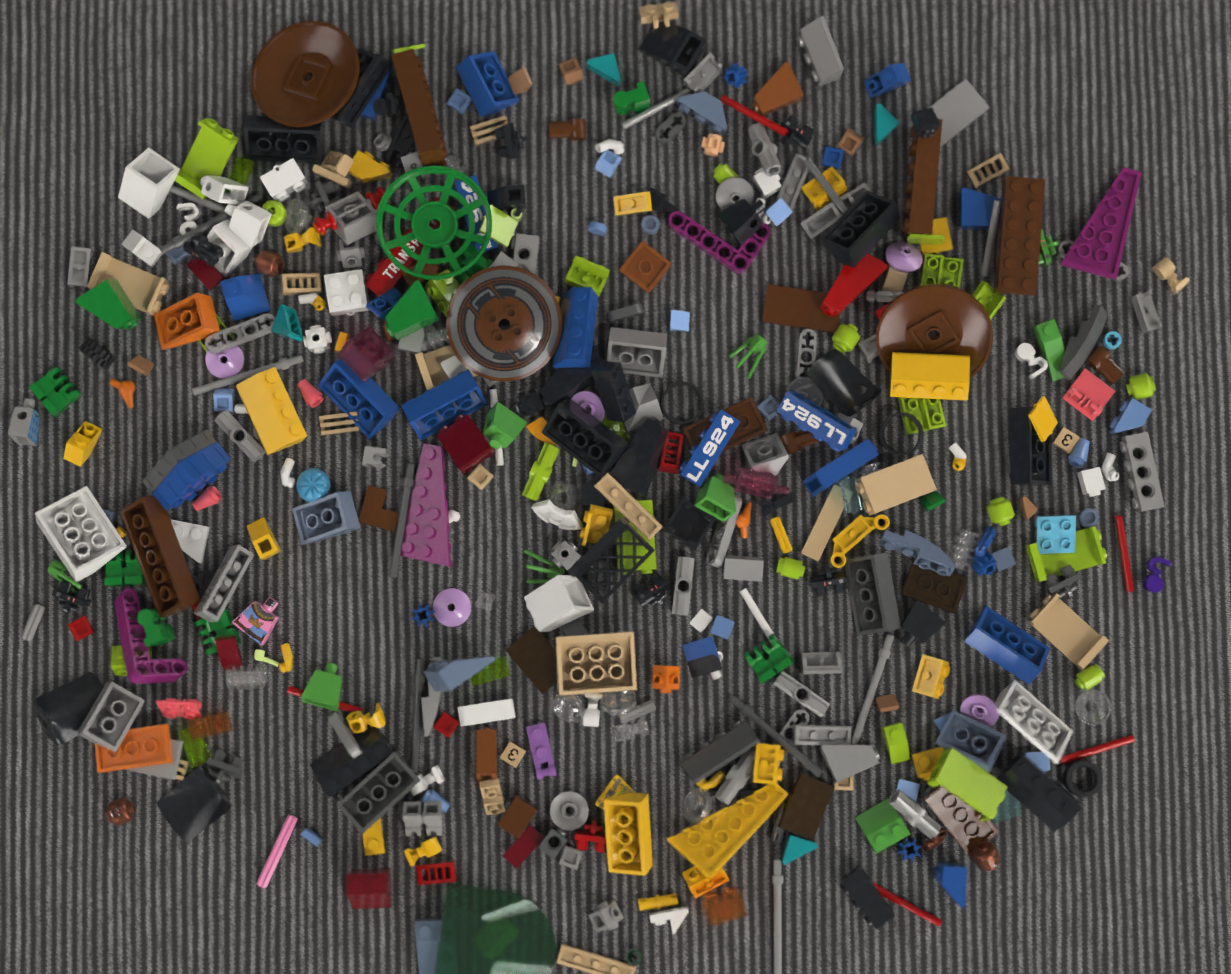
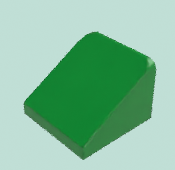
M933 491L922 497L920 502L925 511L928 512L945 503V499L937 491Z

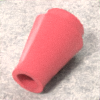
M306 379L297 384L306 404L310 405L311 408L318 406L323 401L322 393Z
M215 486L207 487L192 502V505L196 511H200L219 503L222 496Z

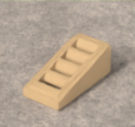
M329 150L320 167L345 177L354 160L346 154Z
M999 153L968 170L967 173L975 188L1010 169L1002 154ZM996 160L999 161L1002 167L1000 171L994 162ZM990 163L992 164L996 172L994 174L991 173L988 167V164ZM983 167L989 175L987 178H985L981 170ZM975 171H978L982 179L980 182L974 174Z
M320 273L282 274V295L321 292ZM311 278H314L315 288H311ZM299 279V288H296L295 280ZM303 279L307 281V288L303 287ZM287 280H291V288H288Z

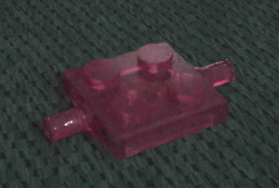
M740 468L739 474L736 476L724 474L723 482L733 483L735 485L734 491L772 499L775 493L787 495L789 487L778 485V476L770 472L762 473L751 468Z

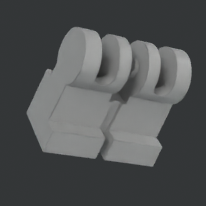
M424 801L423 811L421 802H404L403 822L405 823L406 837L412 836V832H416L417 836H422V824H426L427 836H431L432 831H435L437 836H442V801Z

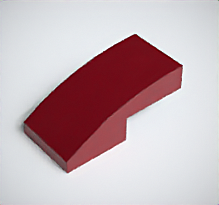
M192 258L186 264L210 292L220 281L224 280V277L214 267L207 265L206 261L202 259L196 260Z
M236 635L216 637L215 642L223 670L243 668Z
M530 825L502 856L517 869L541 843L544 837Z

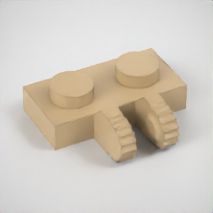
M676 2L639 7L641 23H653L654 29L658 28L659 21H664L665 27H669V20L679 19Z

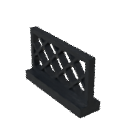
M360 48L357 52L359 60L362 55L364 56V60L360 62V68L364 67V70L359 73L356 88L350 99L339 112L330 117L351 129L393 66L382 55L378 53L375 55Z
M625 516L620 518L568 572L573 578L576 576L602 604L655 551L629 524L630 521ZM626 530L633 535V542H623V533ZM620 545V555H610V546ZM623 545H633V556L623 555ZM636 545H643L648 552L644 556H637ZM599 558H607V568H597V560ZM610 558H620V569L610 568ZM623 558L633 559L632 569H624ZM586 571H594V581H587L582 575ZM597 571H607V582H598ZM611 572H620L619 582H611ZM598 585H607L608 593L604 597L598 592Z

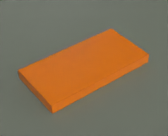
M169 724L129 729L116 752L95 744L97 773L173 763Z

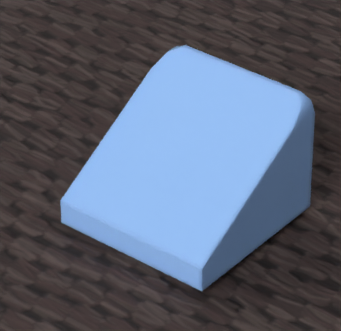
M606 150L598 159L595 169L611 177L622 157Z
M781 197L770 205L765 213L778 226L793 211Z
M671 310L670 330L689 331L690 312Z
M215 389L213 393L214 411L223 412L226 409L229 412L234 411V389Z
M1042 751L1025 752V755L1043 771H1050V758Z
M899 779L897 790L902 791L913 802L917 800L920 784Z

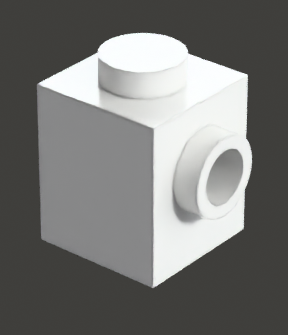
M763 167L755 172L753 182L763 199L781 189L779 175L767 176Z
M1100 467L1077 473L1083 495L1089 494V497L1101 495L1100 491L1106 489Z

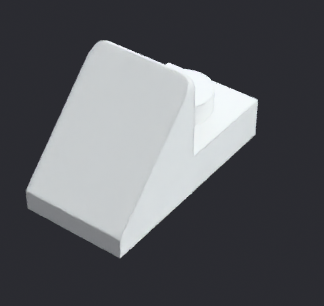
M134 230L129 233L121 244L151 267L154 266L162 255L159 248Z
M687 906L651 912L649 916L651 923H655V925L666 924V920H670L674 935L689 911Z

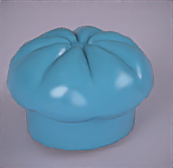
M309 468L303 471L297 479L296 487L298 494L308 502H313L327 496L330 491L328 475L318 468Z

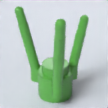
M756 334L732 352L729 357L732 358L748 346L749 351L736 365L738 369L752 353H758L747 376L750 379L762 355L765 353V347L768 343L763 337Z
M524 550V553L550 565L549 569L526 565L529 569L547 573V578H550L527 580V583L545 584L557 575H564L565 568H559L555 563L533 552Z
M55 559L51 562L48 572L60 582L65 579L77 588H81L80 584L67 576L68 570L62 561L60 562ZM72 587L71 591L76 595L77 591Z

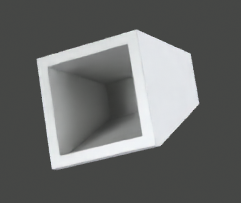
M147 148L126 166L118 198L149 219L160 210L180 169L152 149Z
M557 575L524 597L526 607L533 617L534 625L541 632H550L594 611L583 584L576 576L573 578L568 575Z

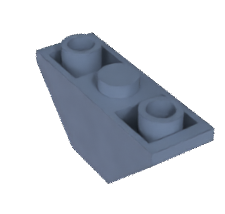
M706 91L681 96L677 99V106H679L678 109L685 114L689 112L695 116L694 119L699 123L704 124L705 122L711 126L710 129L715 133L720 134L721 132L725 135L727 123L722 102Z

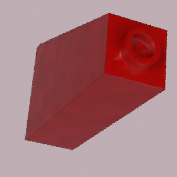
M868 253L854 268L844 265L821 304L820 309L828 316L837 317L880 278L889 265Z

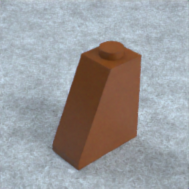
M789 61L785 62L754 96L752 107L755 112L762 116H767L803 99L804 94Z
M492 728L477 730L476 776L479 788L480 781L498 779L497 733Z

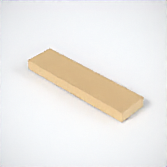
M609 473L594 486L648 540L663 527Z
M835 484L833 485L801 554L817 562L819 561L851 492Z
M563 943L561 944L556 961L558 964L591 974H634L636 969L635 965Z

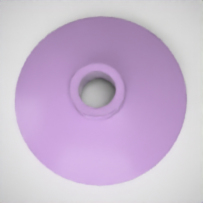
M906 242L892 243L885 252L889 265L901 272L910 273L917 271L923 262L920 251L915 246Z
M239 346L217 354L207 351L205 362L211 374L224 379L237 375L242 370L244 355ZM222 356L227 357L228 361L226 363L221 362Z
M581 391L572 397L571 400L602 422L605 411L598 395L590 391Z
M455 588L441 591L433 602L434 616L445 626L455 627L463 624L471 613L469 597L463 591ZM449 604L455 605V609L453 611L448 610Z
M984 695L969 696L962 702L960 707V714L988 727H992L999 718L995 702Z

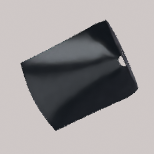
M833 349L819 358L806 373L839 411L848 417H851L867 406L882 392L837 349ZM860 387H867L865 393L859 395Z
M92 671L46 692L34 700L35 711L42 729L56 745L63 744L78 736V730L103 689L102 684ZM47 716L52 718L51 723L48 721ZM42 719L45 721L47 729L43 725Z
M202 766L196 768L156 803L169 825L186 843L227 813L232 807L221 786L216 784V780Z

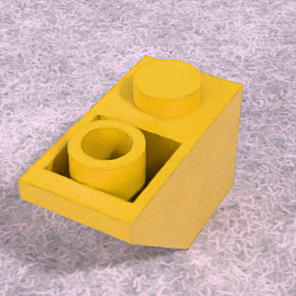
M359 150L353 157L354 162L348 171L350 175L363 183L386 179L392 176L389 170L390 166L382 161L378 163L373 160L374 156L369 152L364 151L362 153Z
M85 421L66 442L63 459L81 467L91 455L102 433V428Z
M265 517L247 525L251 541L260 559L266 560L281 552Z

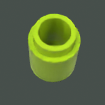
M720 163L713 170L715 173L713 178L719 184L728 178L739 177L727 163L724 165Z
M780 557L776 572L781 573V576L798 580L799 576L803 577L806 566L802 565L803 561Z
M1097 664L1090 665L1075 675L1077 678L1075 683L1080 690L1088 691L1100 683L1105 674Z

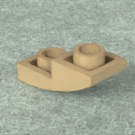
M499 778L480 781V790L486 815H497L506 812Z

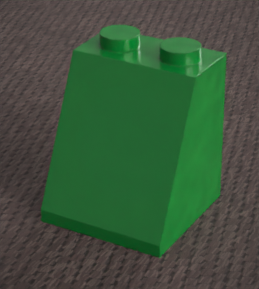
M106 279L75 300L78 305L115 329L132 330L142 320L118 280Z
M419 280L412 284L385 317L387 323L384 325L390 336H395L399 340L439 320Z

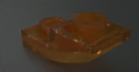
M229 711L188 721L191 740L232 731Z

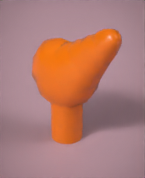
M113 378L110 381V385L119 389V394L126 405L132 409L135 384L130 380L120 382Z
M751 502L746 503L736 521L737 527L740 528V538H748L747 527L750 523Z

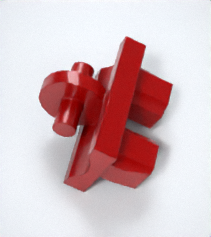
M593 819L592 825L584 824V830L590 831L576 830L575 839L578 850H587L588 841L596 842V852L605 853L607 848L606 833H599L603 832L604 826H597V820Z

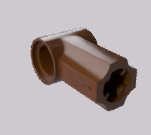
M574 118L569 121H549V138H569L572 141L586 140V120Z
M1100 345L1086 359L1087 364L1095 371L1098 370L1111 385L1124 374L1113 362L1109 352Z
M794 431L780 436L787 454L800 451L806 446L820 442L809 431Z

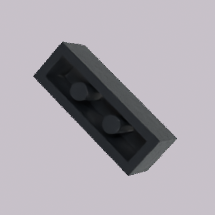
M602 361L591 371L607 420L626 422L636 414V410L621 363Z
M860 865L841 878L842 885L840 886L846 895L850 894L853 897L852 903L858 911L862 910L866 915L864 919L870 927L873 925L877 930L895 917L894 910Z

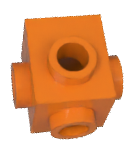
M653 665L652 689H660V693H671V690H679L680 666Z

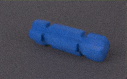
M988 526L974 548L976 556L982 557L986 553V550L997 534L995 527Z

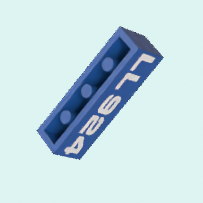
M476 175L469 177L479 186ZM461 180L454 181L456 187L453 190L461 194L469 204L478 199L477 194ZM482 205L473 211L475 219L474 234L485 236L479 232L483 222L482 217L485 216V210ZM466 214L464 216L467 223L463 225L465 231L469 232V219ZM490 239L483 255L499 251L497 242ZM472 241L470 243L474 245L478 249V251L482 246V244Z
M794 390L786 392L776 411L781 414V418L788 422L793 421L800 430L811 432L815 439L819 441L824 440L835 451L847 449L857 431L855 427Z
M720 410L719 413L714 412L709 420L712 423L710 428L703 430L699 437L702 441L698 446L696 444L693 446L689 453L692 455L689 462L684 461L679 469L682 472L680 477L698 488L704 482L741 422L723 410Z

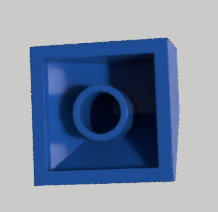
M260 274L237 276L220 281L225 301L234 321L271 311Z

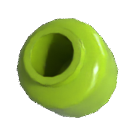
M270 200L263 204L262 209L272 214L268 223L269 226L277 227L285 222L287 211L281 202Z
M852 324L840 325L832 336L833 347L842 353L852 351L860 339L857 327Z
M1147 373L1131 376L1129 379L1130 384L1126 385L1129 396L1133 395L1135 400L1153 396V391H1156L1153 377Z
M1004 497L990 500V504L987 506L990 521L995 524L998 523L999 526L1009 524L1010 519L1015 515L1011 501Z

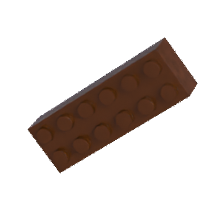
M414 49L391 55L423 167L447 165L445 158L448 157V153L420 56H415Z
M938 119L940 127L933 134V137L927 139L916 138L914 127L911 126L910 138H913V141L909 145L908 151L911 161L907 165V175H910L905 185V194H908V198L903 206V213H906V217L902 221L901 227L904 237L910 234H932L943 119Z
M1011 176L1003 178L994 293L1036 295L1046 179Z
M155 496L142 497L120 510L159 618L178 614L201 602L168 512Z

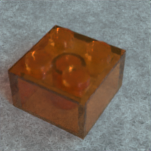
M735 886L723 889V893L716 894V892H710L705 894L702 902L709 926L748 916L739 888L735 889Z

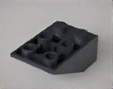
M659 21L658 28L654 29L652 25L638 50L686 78L705 49L707 40L691 30L671 22L669 27H665L664 21Z

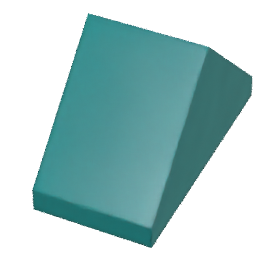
M614 53L588 59L586 62L587 69L614 85L620 86L621 78Z
M876 104L874 108L875 145H879L899 124V121L881 104Z
M282 304L279 307L271 332L284 338L302 342L304 339L297 311Z
M789 834L781 861L786 865L818 848V845L814 841Z

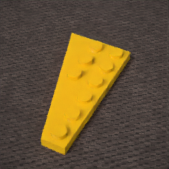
M768 784L755 791L752 795L744 799L742 798L736 801L735 804L725 807L701 820L698 824L684 829L675 836L669 837L667 841L711 880L787 799L789 794L778 784Z

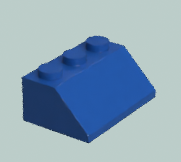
M495 51L470 55L456 66L460 78L481 117L494 115L520 101L518 96L513 93L508 77Z

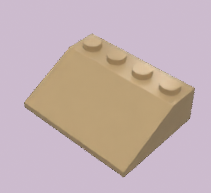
M634 632L556 637L558 694L573 695L637 690Z

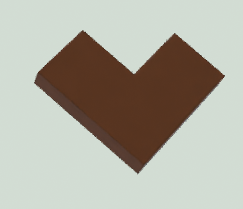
M368 485L359 522L396 532L399 513L383 509L388 490Z

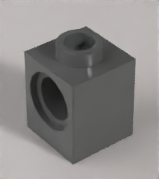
M552 827L538 848L554 859L568 841L567 833L559 827L557 829ZM550 837H558L560 844L558 846H551L549 844Z

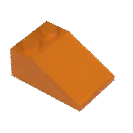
M195 293L154 314L162 350L206 339L208 336L220 331L212 297L201 293Z

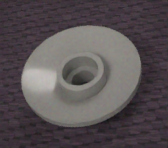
M731 177L724 180L716 191V202L722 210L742 199H745L749 204L753 200V189L750 183L740 177ZM734 196H739L737 200H733Z
M567 791L560 793L551 803V819L557 827L563 830H576L588 818V804L584 797L576 792ZM572 807L573 813L568 814L566 808Z

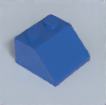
M937 862V867H934L936 882L957 905L965 908L967 867L960 863Z

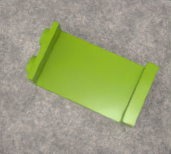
M205 118L198 122L201 129L182 169L179 170L175 182L201 199L207 198V196L201 193L202 186L200 181L202 177L206 175L221 176L239 140L231 130L222 128L218 125L217 121L211 118Z
M652 500L637 501L653 516ZM614 507L616 523L624 515ZM629 522V524L655 549V536L648 540L631 522ZM628 530L623 533V542H633V535ZM616 545L617 555H620V545ZM623 545V555L633 556V545ZM636 545L637 556H644L648 552L643 545ZM654 551L635 571H641V574H652L653 570L657 569L656 552ZM617 558L618 569H620V558ZM623 558L624 569H632L633 559Z
M1096 526L1076 531L1075 553L1040 554L1037 542L1025 545L1035 581L1047 580L1046 576L1055 573L1056 577L1061 576L1060 569L1067 565H1071L1075 571L1105 564L1107 553L1105 548L1101 546L1102 536L1099 529H1096Z
M953 748L942 752L927 781V784L932 787L941 785L980 812L982 815L979 820L982 822L992 820L997 815V808L1006 796L1005 791L1008 787Z

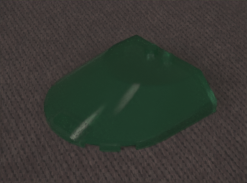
M448 883L434 974H551L556 956V942L549 920L540 908L528 898L514 892Z

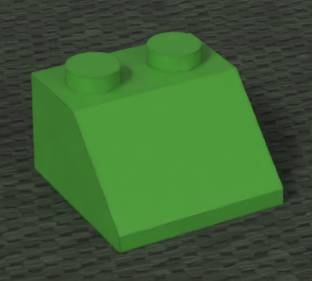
M888 798L855 817L876 854L910 835L896 809L889 804Z

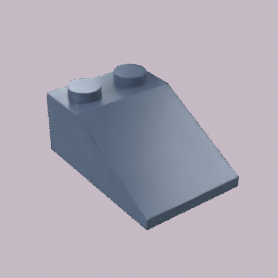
M336 492L313 502L292 508L301 545L360 529L351 492Z
M474 657L455 660H435L423 672L435 692H450L495 661V658Z
M952 710L936 740V744L944 750L949 748L955 749L980 768L990 773L1005 744L1006 735Z
M456 916L417 919L415 921L419 974H459Z

